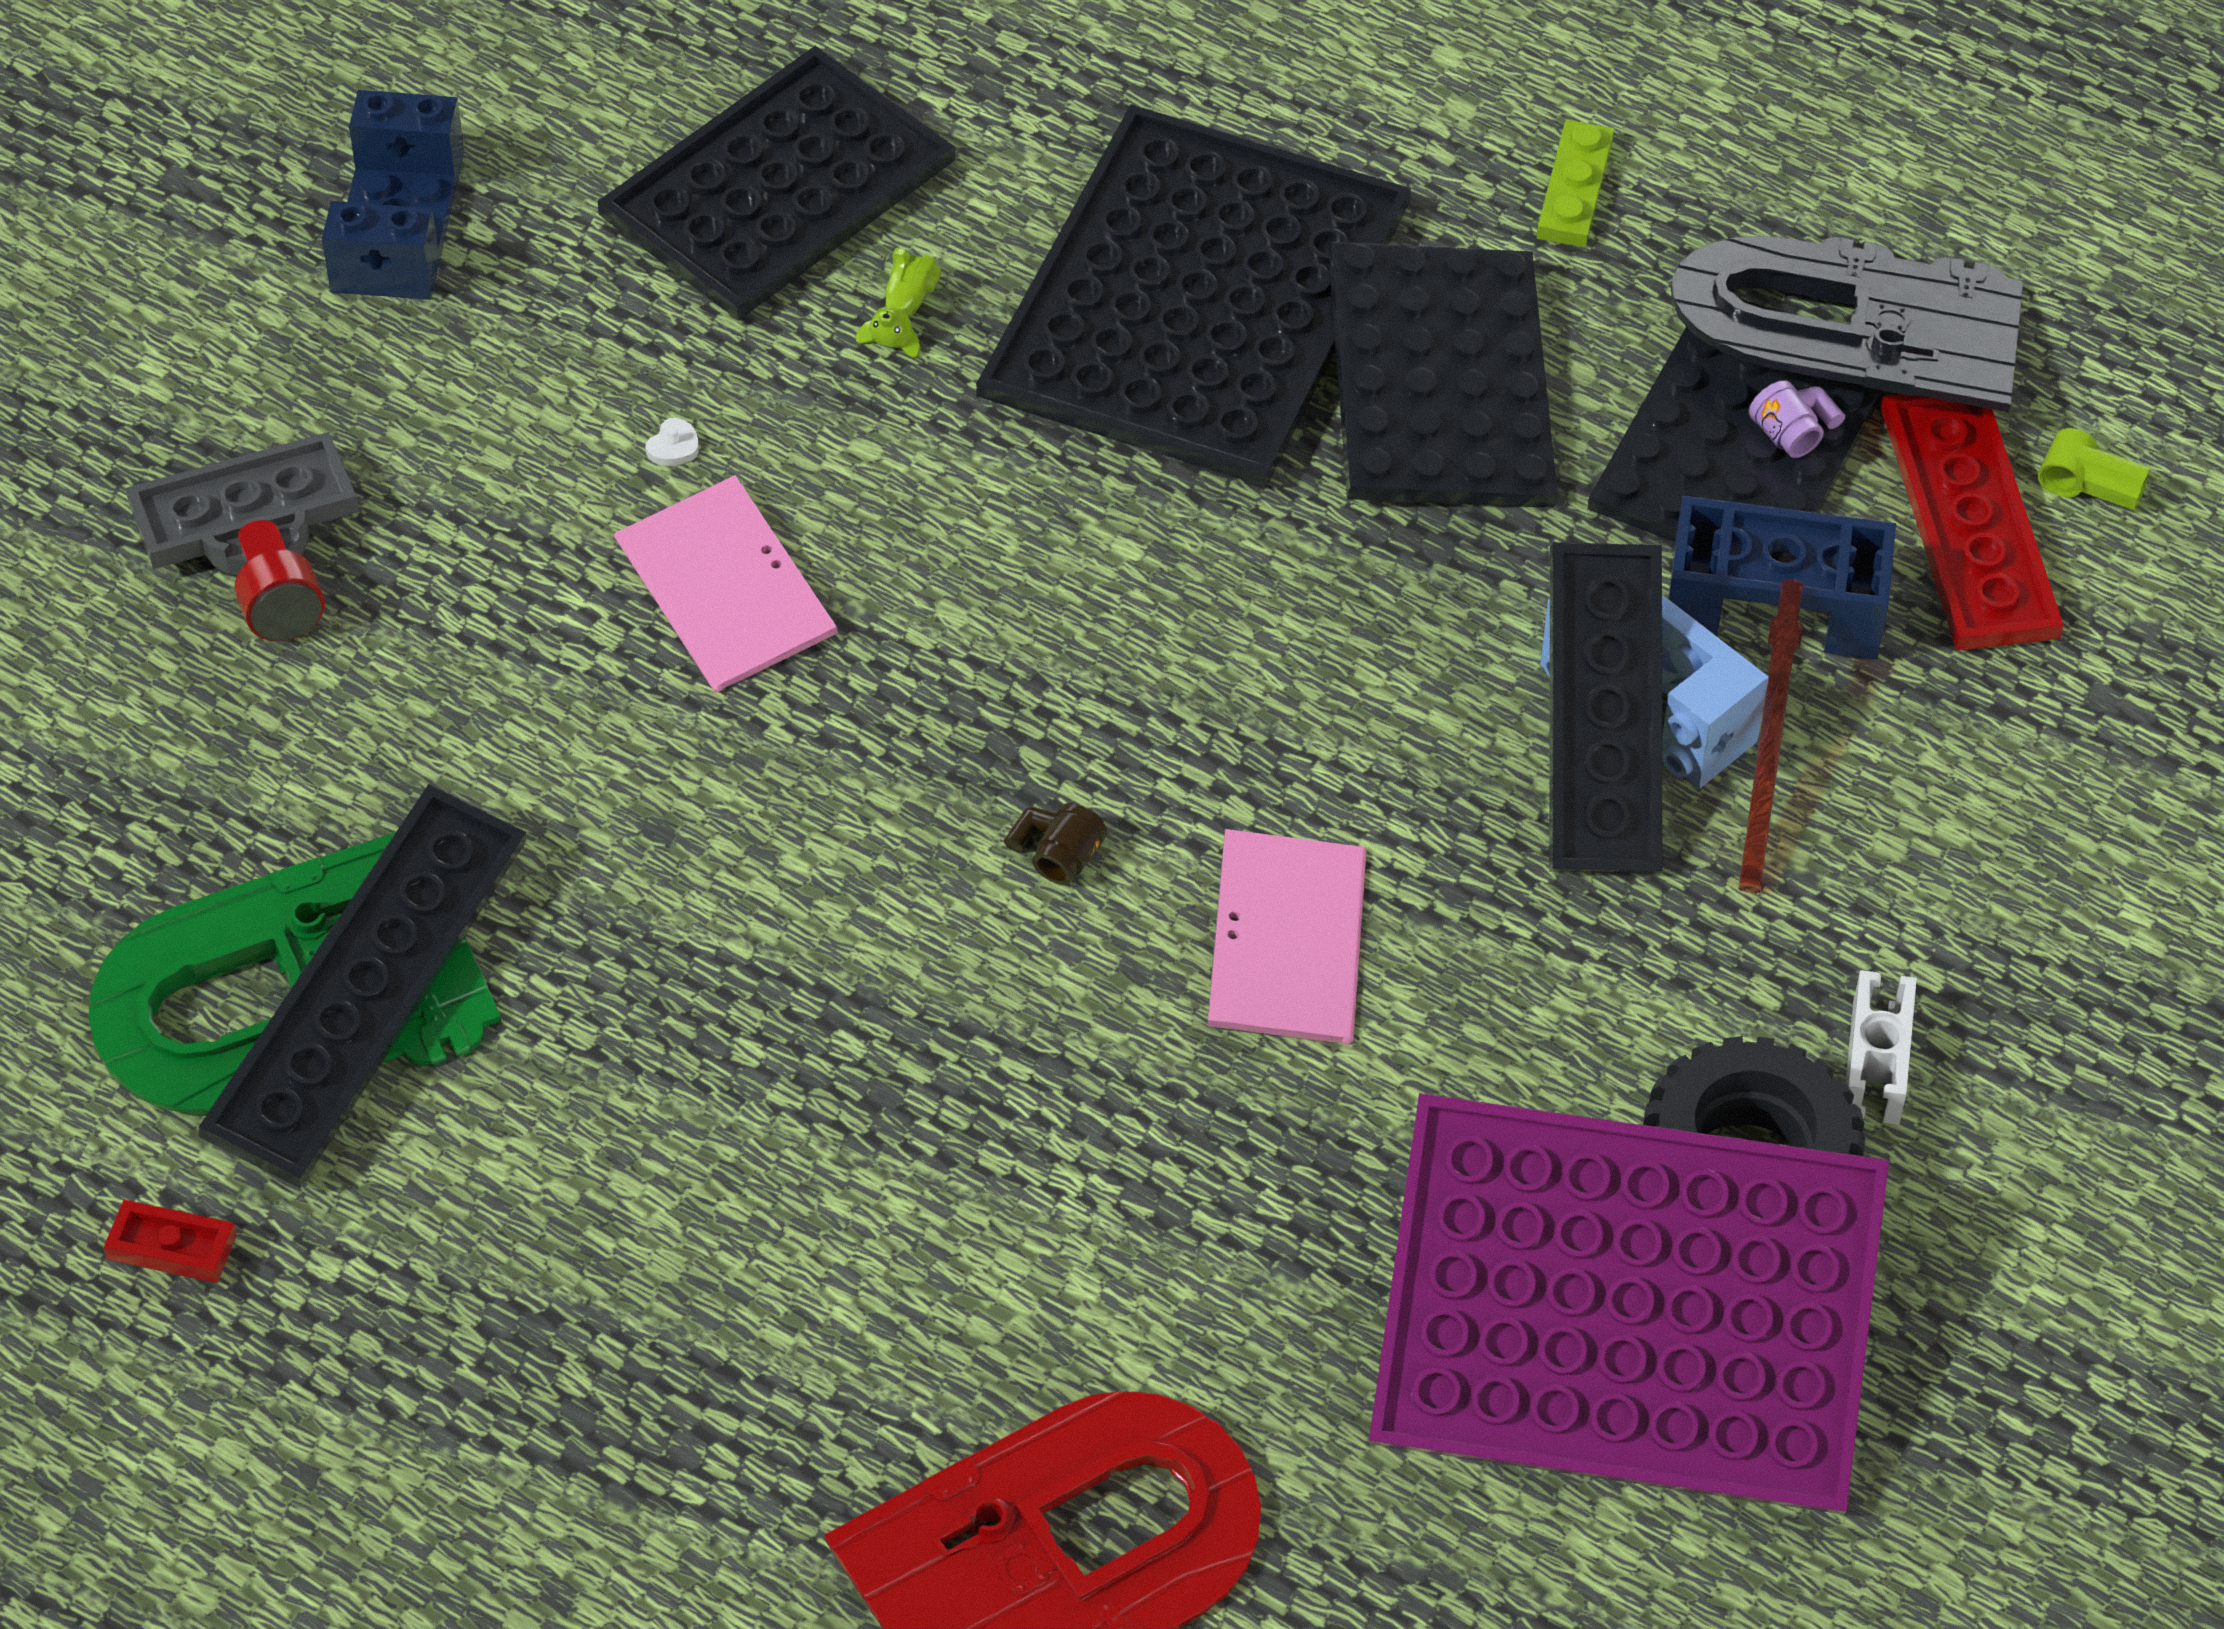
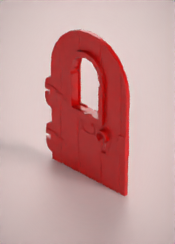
M1117 1391L1090 1395L1059 1407L826 1533L824 1540L835 1554L840 1565L882 1629H1179L1202 1616L1226 1598L1247 1571L1258 1543L1261 1503L1255 1474L1241 1447L1219 1423L1208 1418L1189 1404L1160 1394ZM1145 1464L1170 1470V1473L1185 1485L1190 1500L1188 1513L1172 1528L1084 1576L1073 1558H1067L1063 1550L1056 1545L1055 1538L1049 1531L1051 1526L1043 1514L1109 1479L1110 1474L1114 1471H1124ZM989 1520L997 1523V1525L993 1526L983 1525L979 1527L977 1535L948 1551L943 1545L970 1530V1534L974 1533L976 1527L983 1521Z

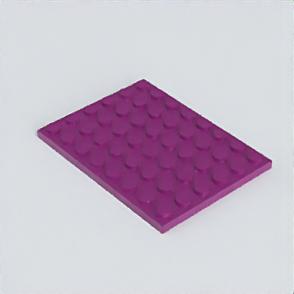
M1419 1093L1369 1444L1845 1515L1849 1496L1889 1160Z

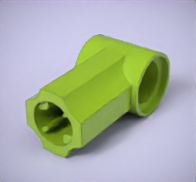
M2066 428L2058 431L2038 471V481L2047 492L2064 498H2072L2083 492L2135 510L2143 496L2151 467L2099 450L2096 440L2091 435L2079 429Z

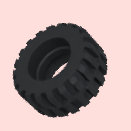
M1743 1036L1724 1038L1723 1045L1714 1047L1712 1042H1708L1693 1048L1691 1059L1686 1055L1678 1057L1667 1067L1666 1075L1659 1077L1650 1093L1649 1103L1646 1104L1643 1125L1703 1134H1708L1715 1129L1729 1125H1754L1773 1131L1794 1147L1863 1156L1866 1139L1862 1134L1864 1119L1861 1109L1856 1104H1852L1854 1094L1847 1083L1842 1079L1833 1080V1068L1820 1058L1815 1062L1806 1058L1807 1051L1791 1043L1788 1049L1774 1045L1775 1039L1760 1036L1757 1037V1042H1743Z

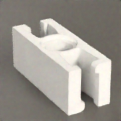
M1860 970L1853 1001L1846 1083L1854 1094L1852 1104H1856L1861 1109L1863 1119L1865 1118L1866 1107L1861 1105L1866 1081L1877 1084L1886 1083L1883 1098H1887L1883 1123L1900 1124L1907 1092L1917 978L1901 976L1895 1001H1889L1888 1011H1873L1870 1008V1002L1874 987L1880 988L1881 974ZM1873 1046L1882 1047V1048H1884V1049H1878V1048H1875V1047H1873Z

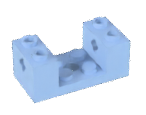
M1662 595V691L1668 697L1662 733V762L1673 776L1685 778L1696 788L1700 789L1758 741L1769 676ZM1550 598L1547 604L1540 662L1549 678Z

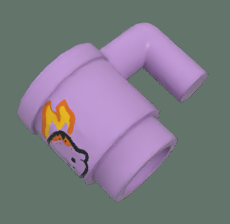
M1778 381L1762 390L1755 397L1749 409V415L1752 420L1763 429L1779 449L1785 450L1793 458L1806 455L1821 441L1824 431L1817 423V415L1829 429L1838 427L1845 419V414L1822 388L1810 387L1797 391L1788 381Z

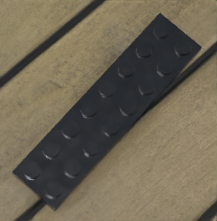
M428 784L199 1125V1137L301 1188L525 845L526 832Z

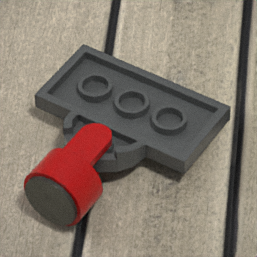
M329 432L125 488L129 506L153 569L178 564L185 560L206 555L214 567L228 574L237 575L234 589L246 623L256 636L265 640L287 641L297 638L310 631L321 619L325 608V599L311 564L302 556L309 542L308 526L332 521L339 517L359 512L356 494Z

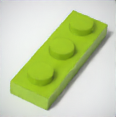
M1565 119L1538 223L1536 239L1586 248L1613 142L1614 128Z

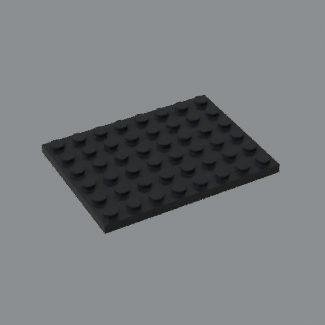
M1130 104L976 382V397L1267 487L1336 350L1328 256L1331 242L1389 244L1410 203L1411 188Z

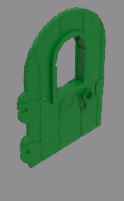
M396 832L172 907L144 920L126 934L101 963L90 993L88 1019L95 1050L109 1074L132 1095L157 1108L178 1111L187 1115H207L270 1019L222 1035L219 1040L214 1042L201 1041L182 1044L163 1037L162 1031L153 1022L164 999L182 988L273 957L281 975H286L288 983L292 988L340 917V915L325 919V915L346 908ZM466 936L382 1063L401 1056H405L410 1063L420 1067L434 1066L446 1062L447 1054L441 1046L450 1043L456 1057L469 1054L483 1040V1028L501 1022V1015Z

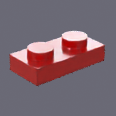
M123 1199L104 1244V1251L107 1260L218 1284L237 1233L235 1224L232 1222Z

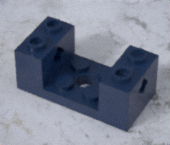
M358 90L349 124L355 171L348 201L330 202L322 235L330 292L431 300L464 156L458 97Z
M1682 496L1668 600L1715 636H1718L1724 598L1828 612L1824 653L1878 660L1889 605L1896 523ZM1783 551L1792 554L1796 560L1790 563H1782L1776 561L1770 555L1774 552Z

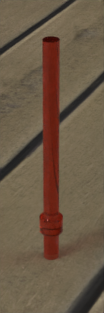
M1789 579L1782 581L1777 618L1770 621L1768 644L1772 646L1769 678L1738 887L1740 891L1757 894L1761 891L1794 650L1800 648L1803 624L1798 619L1803 583L1797 580Z

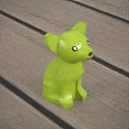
M895 248L892 254L893 265L890 270V278L886 286V306L879 308L872 320L865 322L859 328L855 339L858 344L877 342L880 346L900 348L909 357L916 358L920 354L921 346L909 317L916 313L926 296L935 291L942 270L931 256L923 254L922 257L909 254L906 249Z

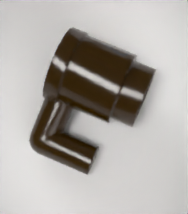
M1077 803L1062 804L1057 813L1037 807L1026 808L1005 837L1004 844L1008 848L1021 853L1036 830L1045 832L1037 844V852L1032 858L1033 866L1041 876L1050 882L1066 885L1070 883L1075 875L1081 873L1108 833L1106 825L1096 813Z

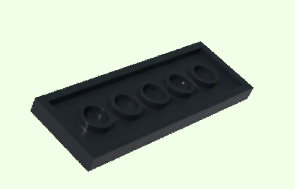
M1553 542L1550 545L1549 872L1660 874L1663 871L1662 545Z

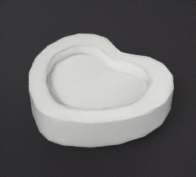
M669 418L661 424L659 434L649 438L645 448L646 455L652 462L663 466H675L694 460L698 455L699 444L696 431L690 423L680 418Z

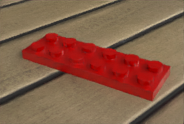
M1883 395L1881 412L1956 651L2061 639L2064 625L1993 409L1918 395Z

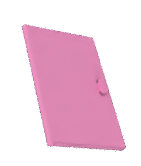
M736 475L614 534L620 547L716 693L838 633L836 625Z
M1225 829L1207 1026L1318 1041L1342 1042L1345 1045L1353 1043L1367 852L1364 846Z

